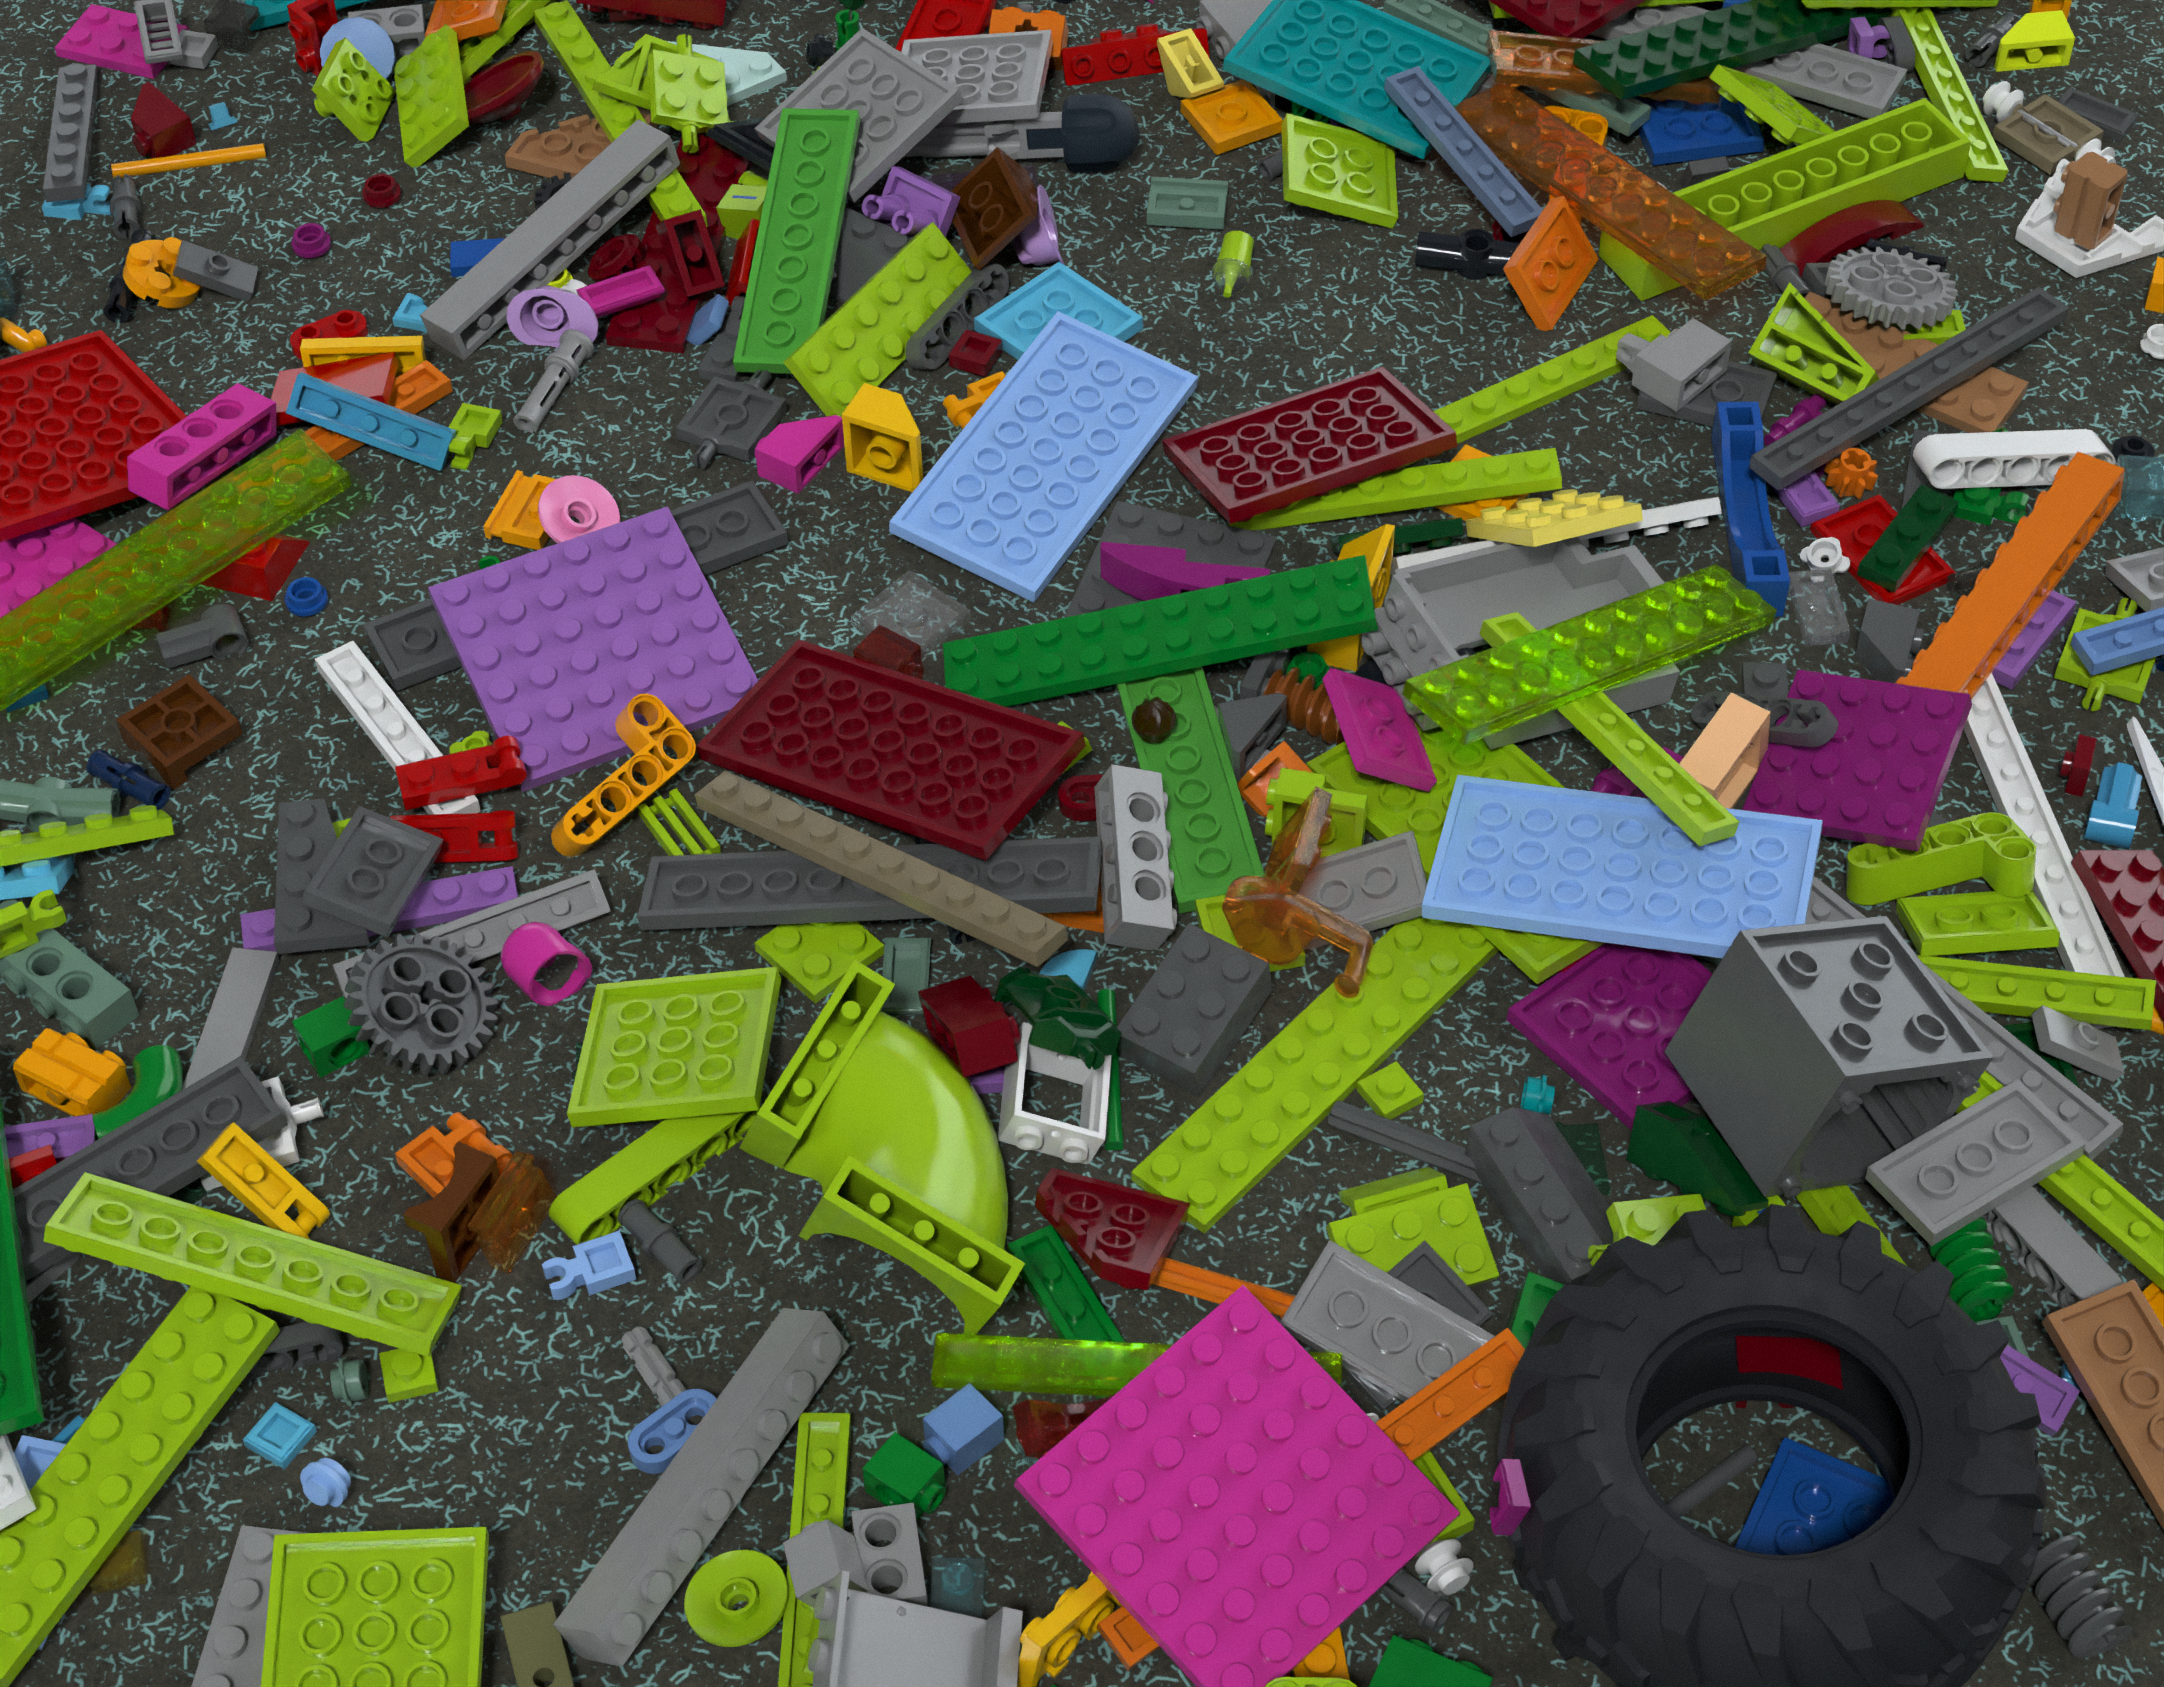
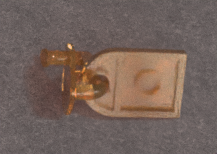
M1316 786L1276 835L1263 877L1241 876L1233 880L1227 889L1222 910L1239 947L1268 963L1285 965L1293 962L1315 936L1348 952L1349 955L1344 972L1336 976L1334 986L1340 995L1346 998H1354L1360 991V984L1367 969L1373 947L1372 936L1358 924L1298 894L1307 873L1312 871L1320 858L1322 847L1318 846L1317 843L1327 831L1332 819V815L1327 813L1332 794Z

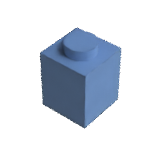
M971 1383L967 1384L923 1418L925 1438L923 1448L925 1452L943 1463V1465L947 1464L957 1475L1004 1440L1003 1415Z

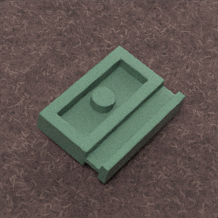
M1152 177L1147 207V225L1224 229L1228 181Z

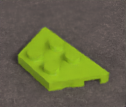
M645 34L634 44L632 50L624 52L616 59L614 65L604 74L600 73L596 77L592 90L651 111L648 56L653 49L677 54V45ZM693 51V55L698 58L718 61L714 58Z

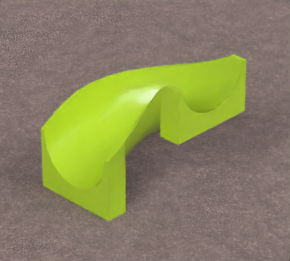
M854 959L758 1111L739 1148L781 1169L784 1168L788 1172L816 1180L822 1186L823 1196L798 1236L806 1241L814 1234L823 1233L854 1238L880 1249L912 1267L935 1284L956 1305L965 1321L962 1336L970 1341L1001 1306L1025 1265L1024 1262L1004 1250L1007 1234L1008 1193L1004 1162L997 1135L981 1098L967 1077L963 1078L949 1055L926 1035L912 1026L880 1011L895 984Z

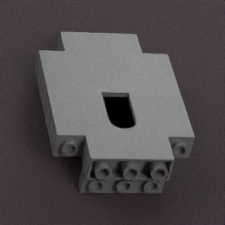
M1574 537L1537 547L1504 543L1396 569L1393 572L1389 590L1386 593L1384 607L1375 609L1378 630L1361 633V642L1364 651L1371 655L1382 671L1387 684L1392 685L1403 701L1407 713L1415 718L1423 731L1469 719L1474 731L1481 735L1491 750L1570 729L1575 726L1524 679L1514 667L1482 675L1468 674L1472 662L1468 654L1459 656L1456 651L1461 648H1474L1489 644L1479 635L1483 620L1519 612L1625 714L1670 702L1680 673L1675 664L1692 658L1701 629L1635 545L1591 555L1580 539ZM1649 620L1656 635L1652 638L1640 640L1637 643L1633 657L1605 664L1601 662L1596 649L1606 637V632L1611 626L1622 621H1630L1633 624Z

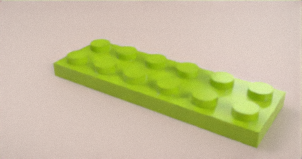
M932 222L920 230L788 356L783 363L826 417L833 415L842 417V413L864 383L877 387L906 359L905 349L909 338L972 271L935 223Z

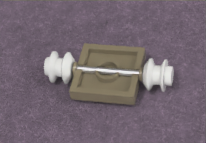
M2007 81L1994 84L1986 91L1983 97L1984 114L1988 116L1997 112L1996 120L1998 124L1994 127L1993 139L2048 174L2052 175L2055 173L2056 167L2062 159H2066L2069 162L2077 161L2087 152L2092 151L2108 159V163L2113 162L2116 164L2114 159L2115 150L2112 147L2101 150L2104 130L2048 95L2044 94L2024 107L2023 92L2017 89L2010 93L2011 86Z

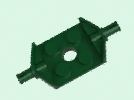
M1020 966L1000 979L994 1002L1013 1001L1014 1006L1022 1011L1032 1026L1028 1040L1030 1045L1067 1056L1077 1057L1085 1063L1088 1069L1092 1067L1093 1070L1099 1069L1105 1061L1104 1056L1116 1053L1122 1032L1089 995L1067 974L1058 976L1031 973L1029 968L1025 967L1023 969V966Z

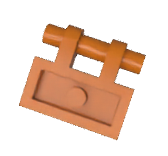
M460 1112L452 1114L447 1120V1127L452 1131L448 1135L444 1136L438 1129L431 1126L395 1153L398 1165L433 1198L448 1185L455 1171L453 1148L458 1141L495 1157L499 1174L507 1183L515 1182L521 1175V1168L513 1162L512 1153L501 1144L495 1145L486 1137V1130L474 1119L468 1120Z

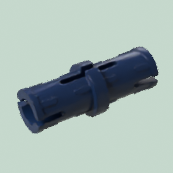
M102 749L95 751L89 757L86 766L87 772L108 783L112 788L118 789L121 797L126 798L129 795L145 805L157 806V810L163 808L168 802L171 793L170 788L144 774L141 766L132 762L124 763ZM124 775L125 777L136 782V785L131 784L130 782L124 780L119 776Z

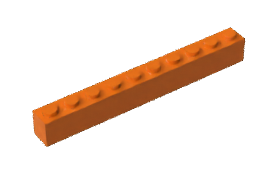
M2077 452L2067 466L2061 465L2048 491H2041L2031 514L2028 517L2023 516L2019 520L2012 539L2008 543L2003 542L1999 546L1994 562L1989 569L1983 568L1980 571L1973 590L1968 596L1962 595L1951 619L1948 623L1942 622L1938 626L1932 644L1927 650L1921 649L1913 662L1912 670L1906 677L1901 676L1896 683L1970 694L1972 700L2121 500L2125 468L2081 452Z

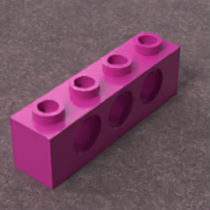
M239 383L235 384L127 456L128 490L166 510L171 509L276 436V402Z

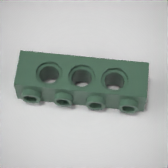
M15 898L6 899L0 904V909L11 906L19 901ZM53 928L36 933L39 940L38 943L0 959V976L13 993L19 995L24 991L30 996V1001L34 1008L43 1017L48 1019L54 1015L60 1020V1025L66 1034L68 1032L77 1034L95 1049L139 1016L131 990Z

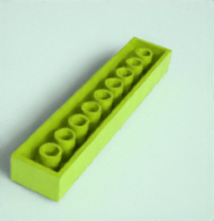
M1926 98L1604 218L1598 255L1641 301L1753 259L1765 244L1775 245L1779 249L1813 224L1845 208L1875 200L1901 202L1964 177L1971 140Z

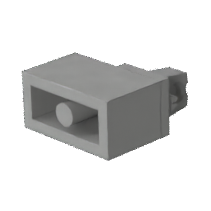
M1692 318L1680 329H1674L1667 338L1660 335L1652 342L1627 333L1618 341L1616 359L1626 365L1633 373L1632 385L1677 412L1727 371L1732 340Z

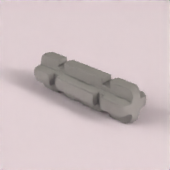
M637 1326L622 1336L623 1348L630 1359L635 1360V1367L653 1394L658 1395L657 1400L663 1406L681 1392L686 1391L681 1381L674 1377L676 1375L658 1346L652 1344L653 1339L646 1328Z

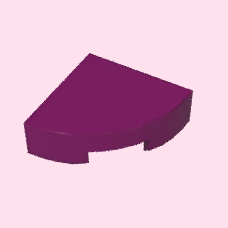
M1502 1459L1493 1477V1482H1500L1501 1484L1499 1507H1490V1520L1494 1535L1512 1536L1531 1508L1520 1459Z

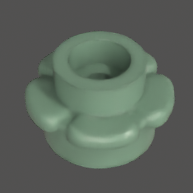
M347 1357L342 1358L339 1361L338 1368L331 1370V1388L336 1399L343 1398L347 1406L353 1407V1401L369 1398L368 1372L363 1359L349 1361Z

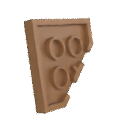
M638 108L648 125L654 128L659 125L651 123V111ZM586 114L558 122V129L539 134L537 128L522 132L505 154L506 167L547 178L557 175L559 180L564 179L563 173H570L571 178H573L608 147L611 142L596 118L590 119Z

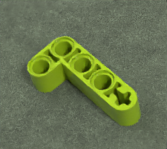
M1988 812L1928 827L1918 851L1871 843L1853 847L1847 854L1846 895L1849 900L1859 905H1875L1983 877L2001 895L2007 897L2025 896L2034 888L2036 846L2007 815Z

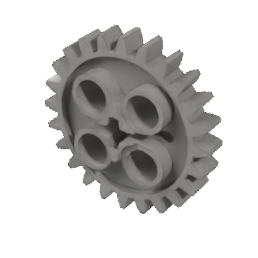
M1861 247L1860 254L1853 250H1848L1847 255L1838 254L1837 259L1830 262L1824 283L1827 286L1826 294L1832 295L1831 302L1842 303L1840 310H1854V318L1869 317L1868 323L1870 324L1879 320L1883 321V325L1887 328L1891 323H1894L1901 329H1905L1906 324H1911L1915 328L1921 329L1922 323L1935 326L1936 320L1944 322L1946 315L1950 316L1958 290L1955 289L1956 282L1949 280V273L1939 272L1940 265L1928 266L1926 265L1927 258L1915 260L1911 252L1903 256L1899 255L1897 249H1892L1889 253L1884 252L1880 247H1876L1875 252Z

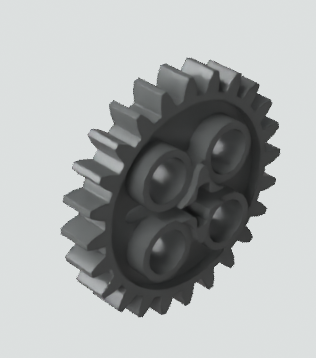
M415 933L411 944H408L401 934L396 935L392 946L382 939L379 941L375 951L369 948L365 951L361 961L355 963L350 974L351 976L344 990L349 994L343 1004L344 1008L352 1010L347 1023L351 1026H362L356 1037L357 1041L371 1039L374 1042L369 1051L371 1056L382 1050L387 1053L385 1059L386 1066H390L396 1059L403 1061V1072L408 1073L413 1064H419L423 1076L428 1075L434 1064L442 1075L447 1073L452 1063L461 1069L469 1057L476 1058L483 1047L482 1044H487L493 1033L490 1029H493L498 1019L493 1014L498 1005V1000L489 997L494 984L480 982L486 969L484 967L471 969L468 966L473 957L471 953L461 958L455 956L457 950L456 943H452L446 950L440 948L439 936H434L430 945L423 943L420 933ZM398 976H402L406 978L408 981H404L400 979ZM443 988L451 990L453 993H449L445 991ZM388 1014H393L397 1016L400 1020L391 1018ZM435 1027L442 1028L446 1033L438 1031Z

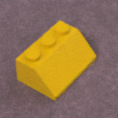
M1385 524L1344 544L1338 560L1365 555L1375 609L1382 607L1391 582L1395 525ZM1361 634L1308 644L1307 651L1321 655L1327 665L1355 672L1358 670L1364 654Z

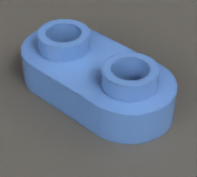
M702 1389L686 1390L636 1425L628 1438V1448L633 1464L645 1473L657 1474L664 1472L698 1426V1424L691 1425L687 1423L688 1419L695 1415L704 1417L717 1400L715 1396ZM660 1445L664 1447V1450L658 1454L647 1453L651 1446Z

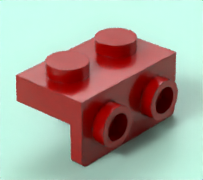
M297 0L287 5L290 17L288 28L295 40L297 49L295 59L304 72L311 71L318 77L323 68L320 58L323 37L332 25L338 23L334 0Z

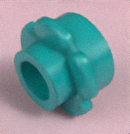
M1542 1074L1540 1078L1526 1077L1520 1109L1545 1114L1551 1113L1555 1086L1547 1085V1076L1545 1074Z

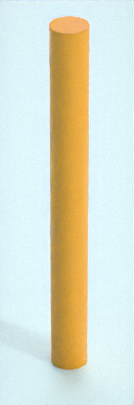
M264 143L115 163L111 164L113 178L117 175L124 178V174L138 176L266 158V149Z

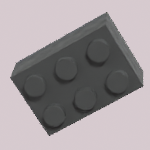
M1188 923L1117 1028L1122 1032L1117 1047L1119 1056L1200 1097L1272 992L1273 987L1269 963Z

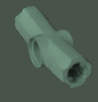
M42 777L34 784L0 780V819L23 822L33 832H38L40 825L50 822L62 821L66 822L67 826L85 823L84 818L94 814L109 813L112 814V818L119 817L121 797L116 788H72L65 780L56 777Z

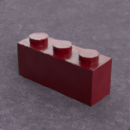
M971 975L918 991L929 1036L954 1061L963 1078L1018 1061L1014 1044L1020 1043L1021 1038L1013 1015L1007 1016L1001 1002H994L987 987L982 988Z

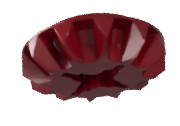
M634 234L621 235L610 239L592 257L588 267V276L597 283L634 270V264L642 258L641 253L644 245Z

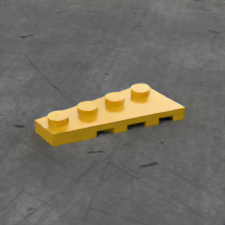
M1092 1571L1089 1574L1088 1580L1078 1589L1072 1586L1061 1595L1050 1614L1044 1619L1040 1616L1034 1618L1022 1632L1019 1639L1022 1649L1019 1656L1017 1687H1036L1038 1680L1045 1673L1055 1678L1068 1665V1658L1076 1649L1081 1635L1090 1641L1099 1632L1096 1628L1098 1623L1112 1614L1114 1609L1113 1602L1120 1607L1123 1606Z

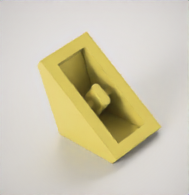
M1191 28L1158 38L1157 46L1168 91L1172 96L1192 98L1224 87V81Z

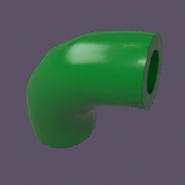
M156 1045L142 1050L135 1056L132 1063L135 1085L131 1093L115 1106L92 1115L98 1139L183 1090L182 1062L175 1048L167 1045Z

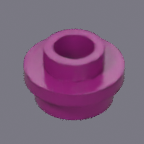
M315 223L299 226L294 231V237L291 241L293 252L303 258L321 256L331 247L329 234L324 231L321 225Z

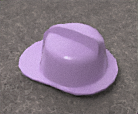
M1039 185L1037 188L1039 205L1037 206L1036 218L1013 239V245L1020 262L1023 264L1032 263L1035 266L1055 262L1064 264L1059 252L1058 232L1052 206L1044 187Z
M543 286L537 289L522 291L513 297L507 307L506 319L509 328L515 337L526 345H543L558 348L560 336L565 330L569 329L582 332L588 336L592 343L598 335L599 324L597 317L588 302L578 295L565 292L557 287Z

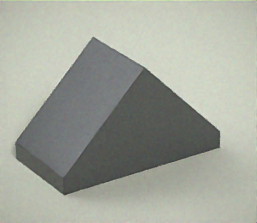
M1275 693L1218 703V721L1237 781H1240L1247 771L1254 766L1285 728L1287 719L1286 695Z

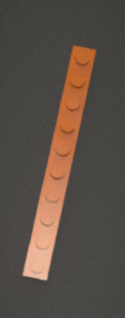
M1507 1327L1375 1424L1412 1463L1416 1462L1507 1395L1511 1376L1525 1348ZM1123 1606L1100 1621L1096 1627L1127 1671L1161 1648Z

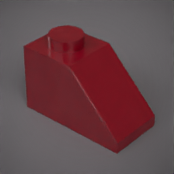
M150 82L143 84L131 116L135 133L132 136V141L137 151L142 156L148 154L151 158L176 155L196 145L190 117Z
M701 209L663 220L656 225L667 263L686 297L725 286Z

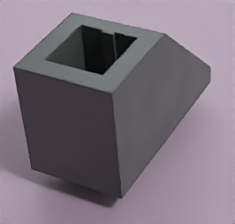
M1873 599L1868 600L1855 656L1876 681L1896 683L1901 676L1906 677L1912 670L1915 659L1909 658L1910 653L1918 654L1925 629L1917 628L1920 610Z

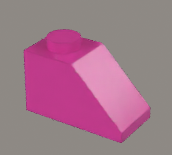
M833 415L779 424L767 437H763L755 448L758 476L798 494L844 447L842 417Z

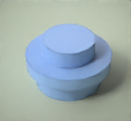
M321 1458L317 1462L309 1463L300 1474L303 1492L314 1504L319 1506L329 1504L333 1507H338L347 1498V1489L351 1485V1479L345 1468L338 1462L329 1458Z

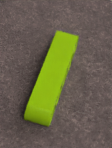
M758 1111L663 1120L559 1194L551 1204L549 1217L576 1245L599 1238L601 1235L605 1236L613 1233L622 1226L618 1222V1215L627 1203L639 1199L648 1208L668 1193L666 1191L668 1187L677 1181L680 1183L684 1182L706 1165L703 1162L714 1154L720 1156L744 1139L741 1135L749 1130Z

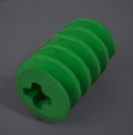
M1979 1217L1933 1246L1930 1244L1928 1246L1932 1257L1954 1275L1948 1295L1974 1322L1997 1317L2002 1312L2003 1305L2011 1300L2015 1293L2012 1285L2005 1282L2008 1277L2004 1267L1999 1265L2001 1258L1998 1251L1992 1249L1994 1240L1991 1234L1986 1233L1988 1226L1983 1217Z

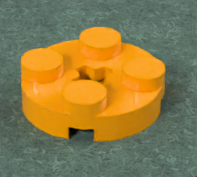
M174 237L166 238L164 241L145 240L132 244L129 247L123 267V278L135 295L143 300L148 295L153 299L159 300L157 306L165 308H180L194 301L202 286L172 275L181 240ZM157 271H164V272L168 273V274L170 275V277L167 276L165 273L157 272Z

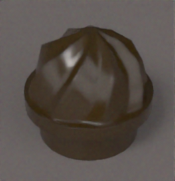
M1159 697L1152 698L1151 700L1145 698L1142 704L1136 706L1131 718L1133 729L1138 733L1139 737L1151 743L1167 739L1176 724V715L1173 708L1168 702L1163 701Z

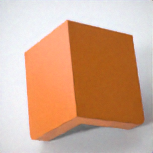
M1285 741L1249 769L1237 783L1241 796L1262 817H1267L1268 810L1274 809V806L1266 805L1267 791L1270 779H1278L1281 768L1312 772Z

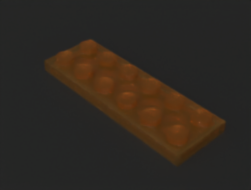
M1489 30L1486 45L1494 83H1501L1508 87H1517L1519 85L1537 86L1548 91L1556 90L1557 88L1569 89L1582 94H1592L1594 92L1611 93L1572 63L1575 49L1604 41ZM1710 75L1638 96L1650 97L1657 101L1675 99L1685 100L1697 105L1704 104L1705 102L1718 104L1720 85L1709 78Z

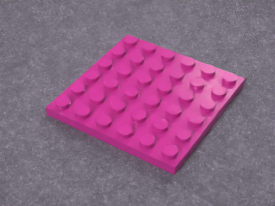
M1244 1285L1019 1476L1014 1484V1487L1196 1687H1265L1267 1683L1275 1678L1286 1677L1456 1520L1460 1514Z

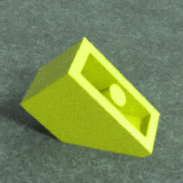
M2063 11L2026 13L2000 40L1994 66L1996 72L2069 65L2075 36Z

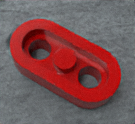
M341 310L323 319L303 325L295 330L290 337L292 352L297 358L302 360L300 351L302 339L366 337L368 335L366 318L357 311Z

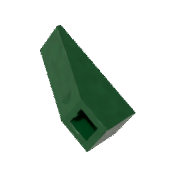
M1671 1101L1637 1105L1626 1160L1643 1168L1646 1176L1657 1180H1668L1680 1186V1192L1685 1195L1701 1194L1702 1198L1717 1204L1716 1209L1727 1215L1744 1216L1746 1211L1768 1207L1769 1200L1767 1197L1763 1196L1750 1175L1705 1117Z

